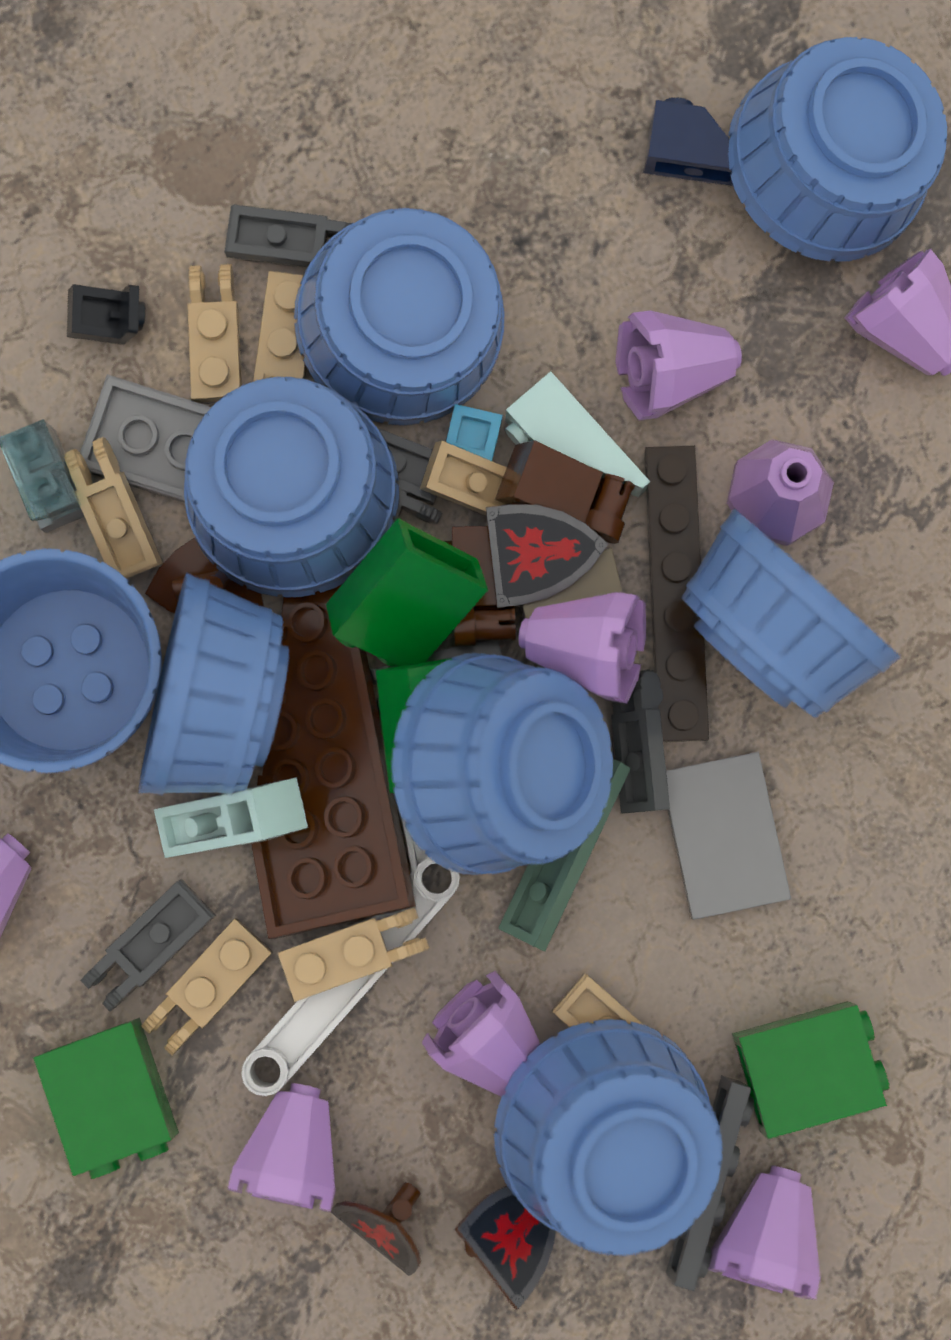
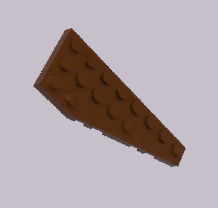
M341 585L321 593L317 591L314 595L283 597L281 645L289 647L288 667L273 740L263 765V773L258 775L257 786L297 778L308 828L262 841L251 842L268 939H278L416 907L394 793L389 792L384 740L367 653L358 647H347L333 636L326 603Z

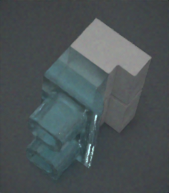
M42 419L0 437V447L31 521H37L40 529L46 533L84 517L80 507L81 503L76 493L77 489L65 462V451L56 430Z

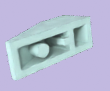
M551 371L506 409L505 422L508 426L505 428V432L515 445L533 440L538 441L603 472L601 478H604L606 474L625 478L622 484H625L626 481H631L635 484V488L631 493L633 496L639 497L646 491L650 483L649 479Z
M297 778L246 788L244 791L233 792L232 795L223 793L154 809L165 858L262 841L308 828Z

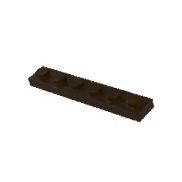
M695 446L646 447L644 451L645 476L650 481L646 489L653 656L654 673H658L657 676L660 678V683H662L660 688L663 691V700L657 708L660 709L663 742L709 740L705 641L704 637L694 627L700 617L682 599L687 589L686 584L692 579L701 565Z

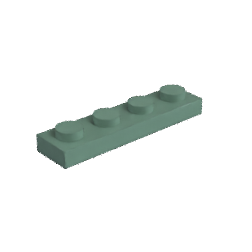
M613 759V774L610 779L612 784L606 807L602 810L601 819L593 832L587 835L588 838L579 847L557 860L542 864H528L498 929L535 948L546 951L628 776L630 767Z

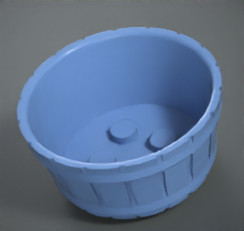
M844 37L816 44L802 52L794 60L775 68L753 86L740 102V107L736 109L728 133V136H730L728 158L734 189L741 203L745 204V210L753 221L764 232L767 231L770 234L769 236L776 242L794 252H801L800 255L816 260L831 261V259H834L835 262L862 259L865 255L868 257L880 252L892 244L893 240H896L913 221L923 204L927 190L939 174L947 144L946 115H943L944 107L935 86L932 87V82L926 73L916 63L913 64L911 58L892 46H885V43L867 38Z
M399 208L377 212L346 226L332 236L306 268L300 282L302 285L298 288L294 310V319H296L294 324L300 354L304 355L303 361L316 383L331 389L342 398L352 402L371 421L379 423L385 421L391 425L420 424V421L425 423L439 419L453 412L455 404L464 405L480 390V385H484L491 374L500 352L504 334L505 314L500 284L488 254L466 229L454 221L437 213L422 209Z
M271 377L242 385L226 394L210 408L196 427L188 446L185 460L184 500L186 514L193 535L196 536V541L204 555L213 565L216 564V568L219 571L223 572L228 579L241 586L243 584L246 585L249 590L277 597L278 594L283 597H303L314 595L317 591L321 593L333 589L345 582L394 523L393 517H396L399 503V485L397 484L399 479L395 460L391 450L388 449L389 445L382 433L363 411L352 402L342 398L339 394L321 384L294 377Z
M734 508L729 517L720 526L721 530L697 572L686 584L687 589L682 596L685 603L700 617L694 627L731 664L782 707L786 708L793 701L814 718L824 712L828 713L836 703L879 673H884L893 663L902 658Z
M60 549L26 551V554L23 555L18 553L0 560V763L13 769L28 772L36 770V773L68 771L95 763L126 743L139 729L151 710L158 692L162 672V651L155 621L143 597L135 587L129 585V581L116 569L104 562L99 563L94 557L70 550L61 552Z
M188 573L185 574L162 666L159 688L155 698L138 793L163 795L164 793H224L232 795L233 792L246 790L254 766L263 767L267 759L282 702L288 667L289 647L281 645L283 627L281 615L272 612L271 608L259 606L210 584L209 580L197 578Z
M468 653L453 657L452 660H446L436 666L426 675L427 678L425 680L422 679L412 692L406 703L407 708L403 710L394 739L396 745L393 748L392 776L393 783H395L396 802L402 820L406 821L405 826L415 843L421 850H425V854L435 863L446 869H451L453 872L466 875L496 874L507 872L523 865L552 862L579 847L588 838L587 835L591 834L599 823L603 814L602 810L606 807L612 784L610 779L613 774V754L610 750L612 746L606 722L602 719L603 715L594 699L588 696L589 693L580 684L563 673L553 669L530 666L507 656Z
M606 1019L596 1020L591 1024L585 1022L574 1025L559 1032L558 1036H552L538 1045L527 1056L528 1059L525 1062L523 1061L512 1074L504 1089L506 1093L505 1095L502 1094L496 1114L495 1127L497 1131H494L497 1162L501 1165L499 1169L503 1179L512 1194L517 1197V1200L534 1218L547 1227L558 1231L572 1243L593 1252L610 1255L644 1253L667 1244L669 1240H674L683 1234L694 1223L693 1221L699 1218L712 1198V1193L715 1191L719 1180L722 1162V1139L719 1124L710 1106L709 1096L703 1080L690 1059L687 1058L686 1054L675 1042L665 1035L661 1036L659 1031L632 1021L627 1023L626 1020Z

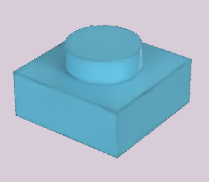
M455 404L446 442L493 461L503 415Z

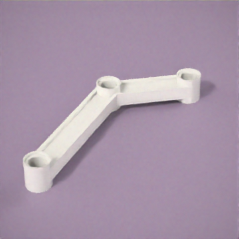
M402 820L412 868L410 878L418 918L409 925L400 928L393 927L381 932L387 951L402 946L404 942L414 939L455 893L460 879L459 873L449 869L452 881L447 890L441 893H434L425 887L423 873L428 866L435 864V862L412 839L405 826V820ZM408 909L373 916L372 918L376 917V920H380ZM388 968L297 1001L243 1063L241 1075L243 1083L248 1090L261 1096L272 1095L279 1091ZM266 1056L276 1060L280 1067V1077L277 1081L268 1083L263 1082L257 1077L254 1067L258 1058Z

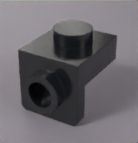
M73 284L68 289L67 337L126 344L138 331L142 330L145 322L146 309L144 302L139 301V286L129 284L122 291Z

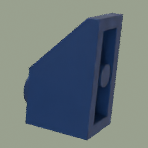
M678 97L668 98L665 101L656 100L651 116L643 173L733 186L730 176L732 172L729 170V138L705 107L695 106L691 101Z

